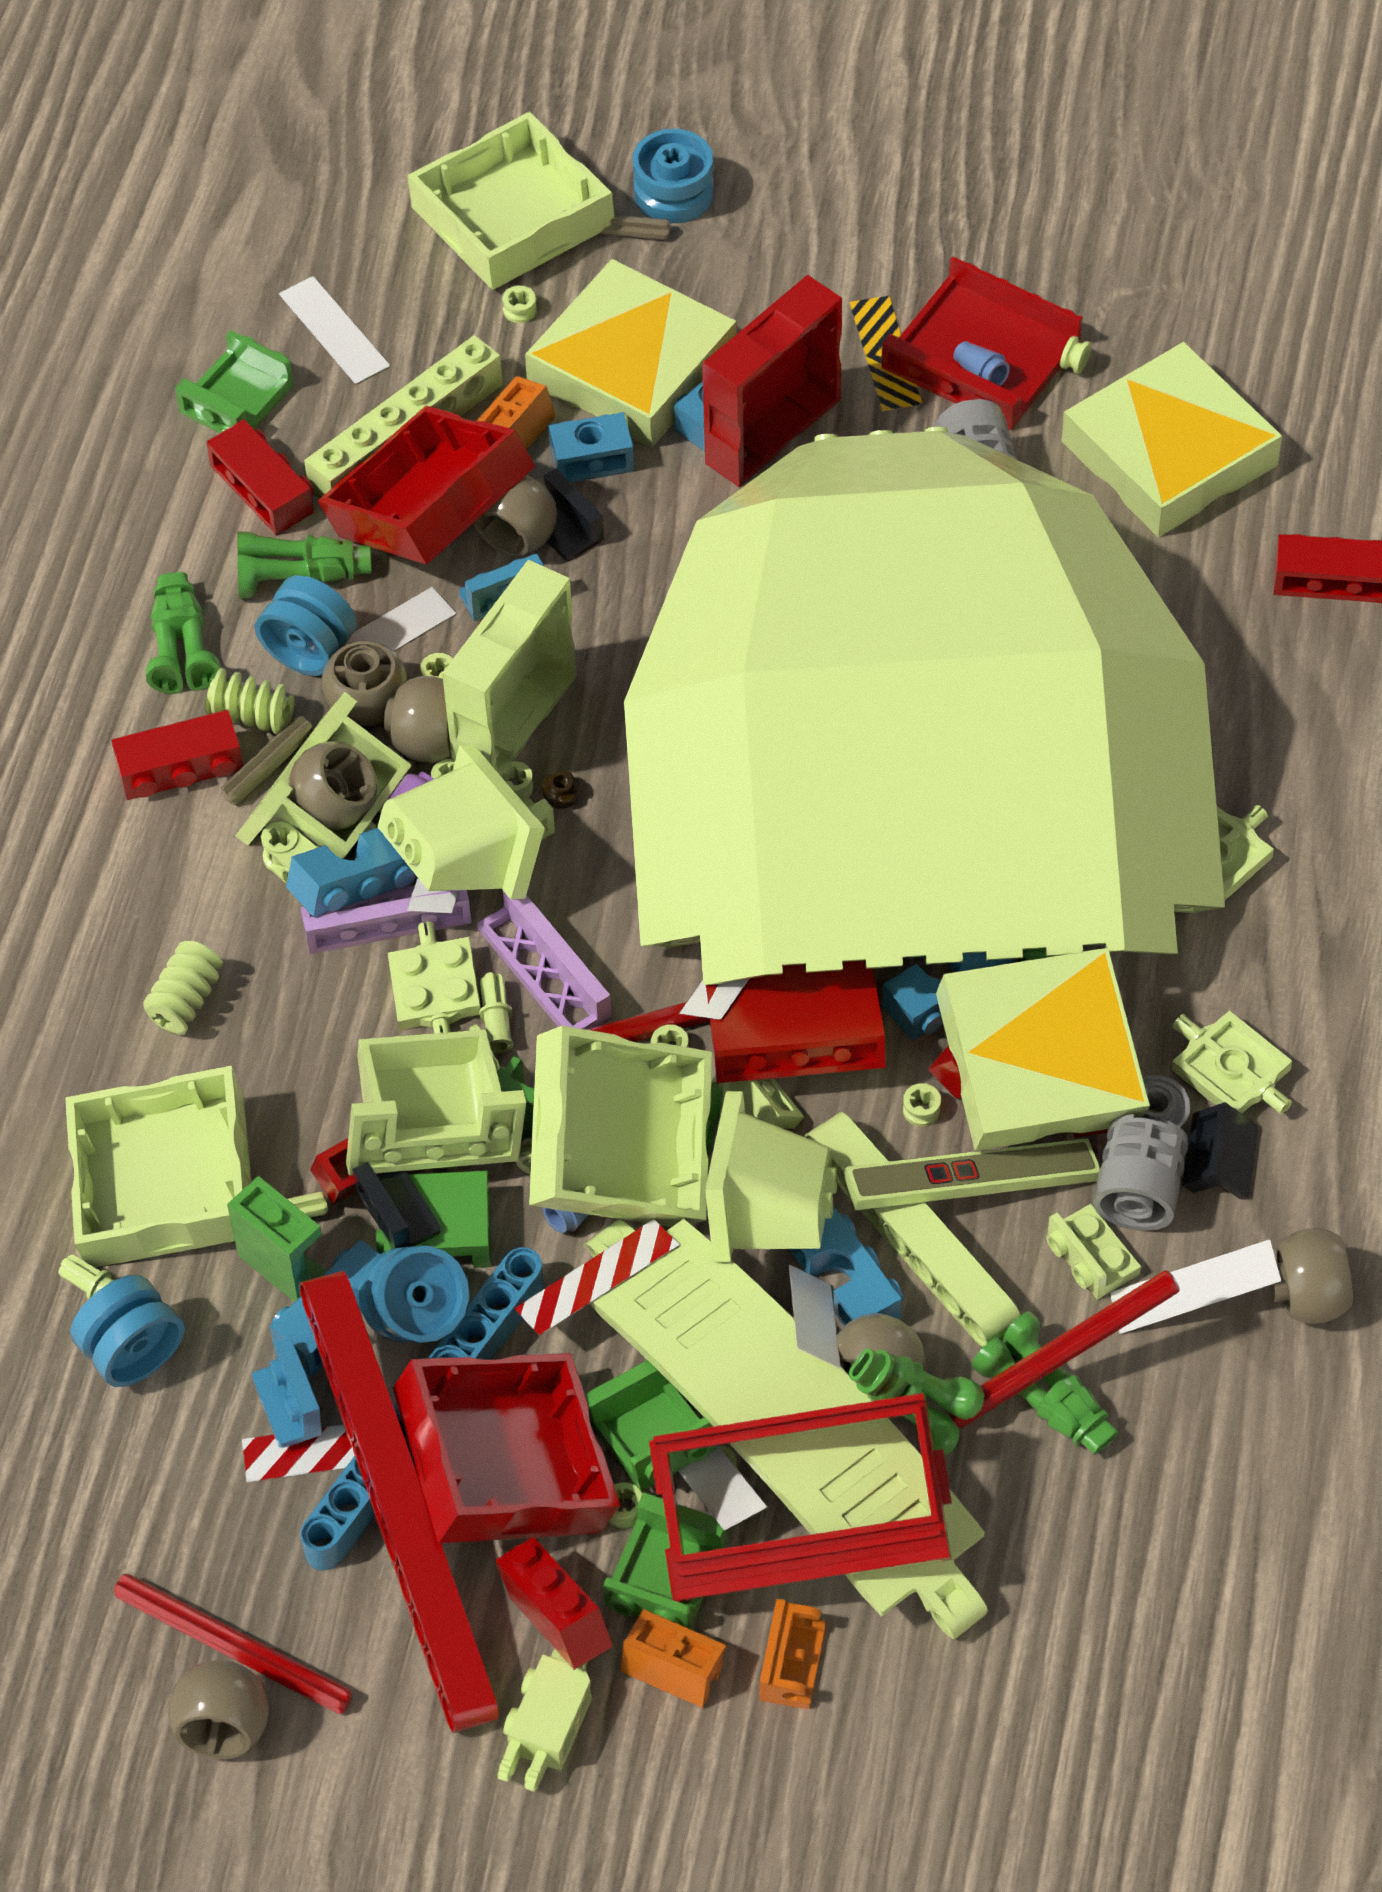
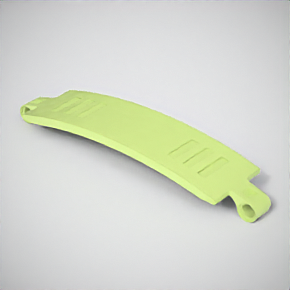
M617 1219L585 1242L583 1247L587 1246L592 1258H594L635 1230L621 1219ZM682 1219L667 1230L680 1244L679 1246L589 1303L713 1427L871 1401L867 1394L857 1389L856 1382L851 1380L842 1368H838L798 1349L794 1319L732 1260L731 1262H713L711 1241L685 1219ZM889 1418L729 1443L811 1535L931 1516L922 1456ZM950 1490L952 1504L943 1505L952 1560L942 1561L939 1559L844 1575L881 1617L910 1594L917 1592L926 1611L931 1612L933 1619L941 1630L954 1640L982 1619L988 1611L981 1596L954 1563L957 1557L985 1536V1532Z

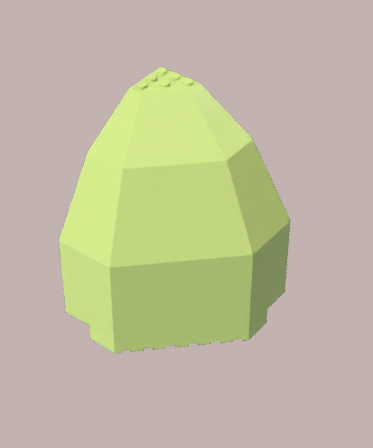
M931 427L925 429L924 432L893 433L889 430H879L871 432L870 435L838 437L836 434L817 435L814 437L815 442L798 446L696 521L624 700L640 945L642 947L672 948L701 942L703 985H715L766 975L783 974L782 966L806 964V973L843 970L842 962L866 960L867 969L903 966L902 958L926 956L927 965L963 962V954L986 952L987 961L1023 958V950L1046 948L1047 957L1083 952V946L1100 944H1106L1109 952L1172 955L1178 954L1174 912L1196 913L1225 908L1205 663L1093 495L965 435L949 433L947 427Z

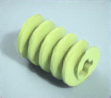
M220 668L208 689L205 703L207 715L229 710L232 723H239L242 720V723L247 727H253L257 724L259 730L268 731L272 729L274 734L280 733L291 722L295 708L294 695L286 696L285 684H279L275 692L271 693L270 680H264L260 688L256 689L255 676H249L245 685H241V673L234 672L230 681H227L226 669Z
M195 941L179 943L175 949V955L170 957L167 962V968L163 969L159 980L155 982L151 993L147 995L143 1002L147 1015L162 1029L172 1034L185 1035L188 1030L185 1022H193L196 1014L194 1010L200 1009L204 1004L202 997L210 994L212 990L210 984L216 983L219 979V974L215 969L221 968L224 962L213 950Z

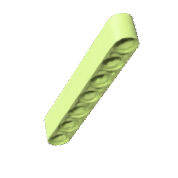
M839 1112L805 1134L806 1138L830 1147L832 1168L836 1167L837 1185L850 1199L851 1197L843 1177L846 1167L889 1162L857 1125L843 1112ZM925 1202L860 1210L981 1347L985 1346L993 1338H1002L1010 1325L1020 1316L1019 1310L1010 1297Z

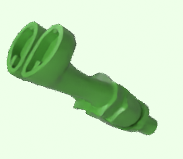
M237 532L239 599L254 597L259 583L265 580H286V578L299 575L328 583L344 579L346 573H349V580H354V574H371V548L369 546H353V541L345 540L343 542L324 536L316 538L312 535H307L306 540L292 541L258 536L252 532ZM286 557V558H298V559H303V560L287 561V560H275V559H263V558Z
M185 572L162 574L157 578V587L154 589L155 601L150 618L153 620L151 628L157 638L158 657L148 662L146 682L151 688L159 692L177 694L182 691L183 678L178 660L176 639L183 638L186 654L185 674L188 687L194 691L205 689L210 686L221 666L213 652L204 650L202 640L204 619L201 615L203 609L195 597L194 586L188 581V575Z
M1030 1311L1024 1312L1007 1329L1003 1341L998 1337L993 1338L981 1348L972 1362V1368L981 1376L992 1379L1016 1364L1012 1355L1022 1360L1041 1348L1038 1342L1041 1329L1039 1319ZM1062 1367L1042 1378L1051 1387L1048 1392L1035 1382L1018 1393L1037 1411L1038 1418L1048 1422V1427L1068 1438H1072V1443L1075 1446L1083 1444L1093 1455L1100 1453L1119 1434V1431L1107 1421L1109 1414L1105 1410H1101L1090 1388L1083 1386L1079 1377L1071 1375Z
M871 1349L863 1350L849 1371V1378L856 1382L857 1389L867 1394L871 1401L924 1393V1395L934 1400L949 1413L962 1419L974 1417L981 1410L984 1403L983 1390L975 1381L965 1377L938 1378L924 1371L922 1365L918 1362H912L910 1357L892 1355L885 1350H878L876 1352ZM927 1406L934 1450L943 1449L944 1455L949 1454L957 1445L959 1429L956 1423L945 1413ZM915 1414L901 1416L915 1426L919 1441Z

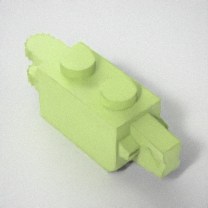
M555 1649L550 1657L542 1654L536 1669L529 1668L521 1688V1694H524L519 1709L513 1707L510 1710L504 1725L503 1733L507 1735L509 1745L497 1774L498 1779L508 1782L516 1771L520 1757L532 1761L531 1767L525 1776L524 1787L534 1792L537 1790L547 1767L558 1771L562 1770L592 1701L590 1693L591 1682L586 1672L587 1663L573 1670Z

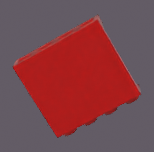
M952 256L949 265V276L899 337L889 334L883 341L881 368L955 404L975 399L994 402L1001 407L1008 429L1012 430L1061 368L1060 361L1068 340L1075 336L1078 337L1080 342L1083 317L1069 309L1051 303L1035 293H1030L1017 287L1003 278H998L983 271L974 264L966 263ZM964 341H968L971 344L1004 355L1006 362L1010 366L1009 375L1005 382L999 386L965 370L954 360V352L957 346Z
M866 960L842 962L843 970L806 973V964L782 966L783 974L749 978L722 1019L709 1018L714 1050L716 1083L886 1068L885 1033L873 968L866 969ZM718 984L706 985L708 1004Z

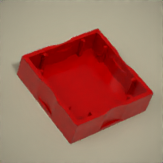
M807 274L702 363L705 464L737 487L742 486L771 461L792 439L807 430L841 400L842 364L839 356L842 336L841 296Z
M425 405L391 435L372 456L355 467L322 496L318 503L338 537L427 565L536 466L516 430L485 421L466 420L455 413Z
M571 1353L514 1355L497 1360H482L471 1357L411 1359L392 1389L438 1544L600 1534L619 1509L620 1503L604 1453L591 1429L588 1404Z

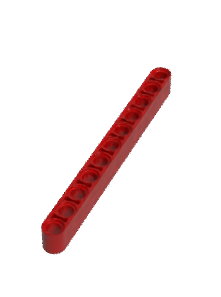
M344 1271L303 1281L300 1283L303 1307L447 1724L452 1733H457L498 1720V1707L442 1544H438L419 1478L350 1281Z

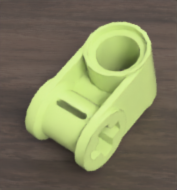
M272 822L262 831L261 841L264 847V865L287 884L291 857L318 848V846L310 842L288 822Z

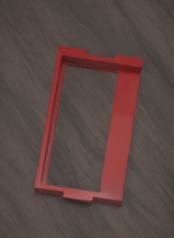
M924 1393L653 1436V1440L649 1441L656 1494L663 1497L670 1548L665 1549L672 1600L680 1603L692 1601V1598L939 1559L942 1561L952 1560L943 1505L952 1504L943 1449L934 1450L927 1401ZM915 1414L931 1516L698 1553H684L670 1453Z

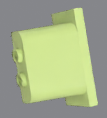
M344 692L320 720L235 836L246 845H249L264 826L266 827L270 823L277 821L288 822L318 847L326 845L336 856L343 859L356 841H358L360 833L376 828L377 825L371 820L377 812L381 814L384 803L393 793L392 791L411 767V764L347 716L357 701ZM323 742H343L355 747L368 758L376 774L377 794L373 805L359 822L345 829L329 830L290 799L289 794L293 788L288 785V781L295 761L305 750Z
M459 745L453 771L387 800L383 805L378 824L379 830L428 891L503 889L510 899H526L545 829L475 745Z
M486 1030L359 1039L357 1057L363 1103H355L351 1106L346 1159L349 1175H353V1168L369 1162L375 1173L515 1162L519 1160L526 1109L523 1090L501 1091Z
M743 1091L726 1092L705 1188L713 1262H731L733 1249H820L825 1218H832L833 1216L832 1194L837 1192L836 1167L832 1168L830 1147L745 1114Z

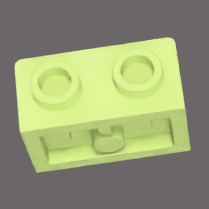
M1091 1204L1065 1219H1062L1058 1213L1049 1217L1046 1239L1050 1249L1057 1257L1063 1256L1071 1266L1073 1277L1078 1285L1083 1289L1088 1288L1097 1300L1140 1275L1141 1266Z

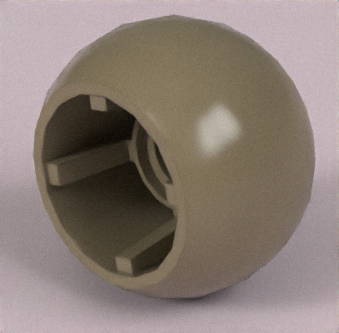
M527 474L474 522V526L479 535L498 551L511 556L528 555L540 549L550 539L557 521L556 503L545 484L536 477Z
M357 641L341 647L331 656L324 667L322 675V693L328 708L331 709L341 695L346 692L357 701L347 716L361 727H374L384 723L387 702L389 698H395L399 686L408 681V675L403 662L390 648L377 642Z
M419 676L409 679L399 686L395 698H389L384 716L385 731L391 734L393 747L409 760L420 763H437L451 757L442 678Z
M323 742L305 750L295 761L288 781V785L293 788L289 794L291 801L329 830L345 829L359 822L373 805L377 794L376 774L370 761L361 751L343 742Z
M1308 1228L1292 1233L1277 1245L1276 1263L1281 1281L1271 1284L1270 1289L1274 1302L1284 1301L1289 1317L1308 1324H1323L1337 1319L1352 1307L1353 1289L1346 1250L1339 1235L1329 1230Z
M881 1313L858 1316L846 1324L837 1334L836 1342L839 1351L840 1367L848 1375L850 1368L865 1349H871L875 1352L885 1350L892 1355L910 1357L912 1362L920 1363L925 1371L926 1355L919 1336L907 1324L897 1318Z
M216 1660L199 1663L187 1670L173 1688L168 1706L171 1730L184 1748L200 1756L213 1759L239 1757L252 1749L263 1736L269 1719V1699L266 1689L252 1671L233 1661Z

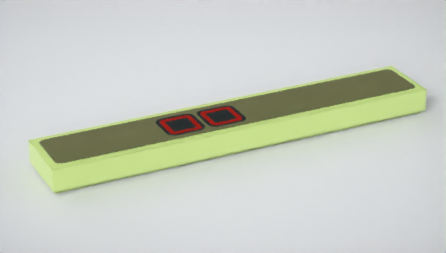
M1086 1138L849 1166L845 1168L843 1177L854 1209L862 1210L1094 1182L1098 1179L1100 1167L1089 1139Z

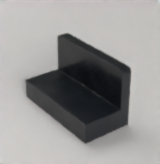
M556 468L545 474L544 484L554 498L557 507L556 526L547 542L565 561H570L604 540L603 515Z
M1226 1102L1194 1112L1182 1186L1192 1193H1196L1221 1185L1239 1199L1248 1197L1258 1126Z
M369 1162L353 1168L356 1191L391 1248L417 1246L441 1233L438 1221L406 1171L384 1172L377 1176Z

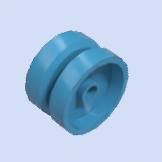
M663 129L647 135L637 144L633 152L634 198L636 205L643 214L649 218L668 219L670 224L685 223L696 219L709 209L714 198L712 149L705 139L694 132L683 129Z
M299 575L286 578L272 599L273 602L267 604L254 624L258 640L274 659L291 670L311 676L323 674L324 667L331 656L338 649L346 645L358 627L355 613L349 603L338 592L321 581Z
M428 1245L392 1248L375 1257L363 1272L358 1290L360 1310L368 1325L381 1337L399 1343L437 1341L450 1334L464 1318L469 1302L468 1280L459 1262L446 1251ZM413 1290L415 1291V1298H414V1299H413V1296H412Z
M141 1275L124 1276L110 1282L97 1291L81 1307L73 1319L70 1329L73 1343L84 1356L92 1359L94 1368L106 1383L114 1387L132 1385L157 1371L174 1354L182 1342L185 1332L183 1320L170 1305L162 1302L161 1295L147 1278Z

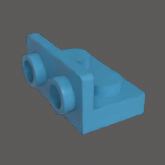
M537 553L524 559L514 560L506 566L488 573L478 574L474 578L465 581V586L459 589V596L474 622L486 616L528 560L543 566Z
M291 1337L275 1341V1360L269 1361L270 1367L252 1373L253 1383L280 1448L322 1435L320 1409Z

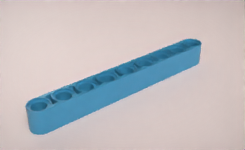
M527 1247L511 1250L467 1306L465 1316L455 1330L442 1339L429 1358L471 1357L492 1360L523 1319L514 1308L544 1289L542 1260L539 1254ZM521 1272L531 1273L530 1276L525 1278L516 1277ZM498 1304L508 1306L502 1310L491 1309L493 1306ZM472 1337L483 1338L482 1341L477 1343L466 1342ZM395 1402L393 1404V1407L396 1416L398 1418L403 1436L407 1437L400 1416V1412L397 1406V1402ZM407 1440V1441H406V1444H407V1447H408L410 1456H411V1458H412L413 1464H415V1463H414V1460H413V1456H412L411 1450H410V1446H409V1443H408V1440ZM355 1456L301 1528L300 1538L307 1563L314 1569L330 1570L335 1568L344 1559L375 1517ZM346 1504H354L358 1506L355 1510L350 1512H342L339 1510L342 1506ZM321 1538L332 1540V1542L323 1547L313 1545L314 1542Z

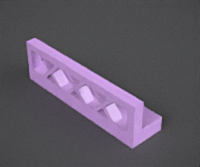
M415 885L394 889L371 899H366L313 917L304 907H300L309 953L314 954L419 933L418 925L424 922L427 932V921L435 924V930L471 923V914L467 890H447L421 895L430 896L458 892L452 913L407 911L410 900L413 898L412 894Z
M503 890L504 908L478 922V931L557 1027L568 1026L588 1030L611 1019L610 994L527 895L526 899H510ZM510 919L518 930L514 939L499 937L493 929ZM519 950L537 952L541 956L539 967L521 964L517 960ZM542 979L560 980L564 984L562 995L545 993L541 989ZM566 1006L584 1008L589 1016L572 1026L564 1017Z

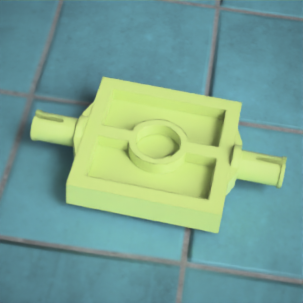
M1255 805L1242 819L1227 814L1217 806L1224 901L1273 857L1274 849L1261 840L1254 831L1258 825L1268 818L1265 809L1262 808L1260 810L1261 806Z
M429 921L426 922L427 935L424 922L418 925L421 945L388 953L397 1021L400 1030L423 1026L433 1028L434 1033L451 1032L450 1024L459 1019L480 1015L481 1003L472 947L469 937L437 942L435 924Z
M1230 1010L1216 1023L1204 1028L1197 1026L1185 1014L1180 1015V1018L1178 1017L1172 1026L1173 1029L1181 1033L1190 1042L1187 1048L1172 1061L1171 1070L1214 1105L1226 1102L1241 1114L1252 1104L1262 1100L1280 1115L1289 1109L1292 1100L1288 1099L1274 1087L1291 1070L1292 1060Z

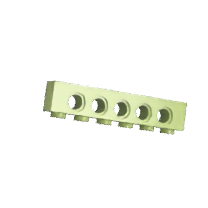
M473 335L305 459L306 476L313 487L314 495L319 499L324 496L355 467L372 456L391 435L425 405L452 412L461 417L501 387L503 382L500 354Z

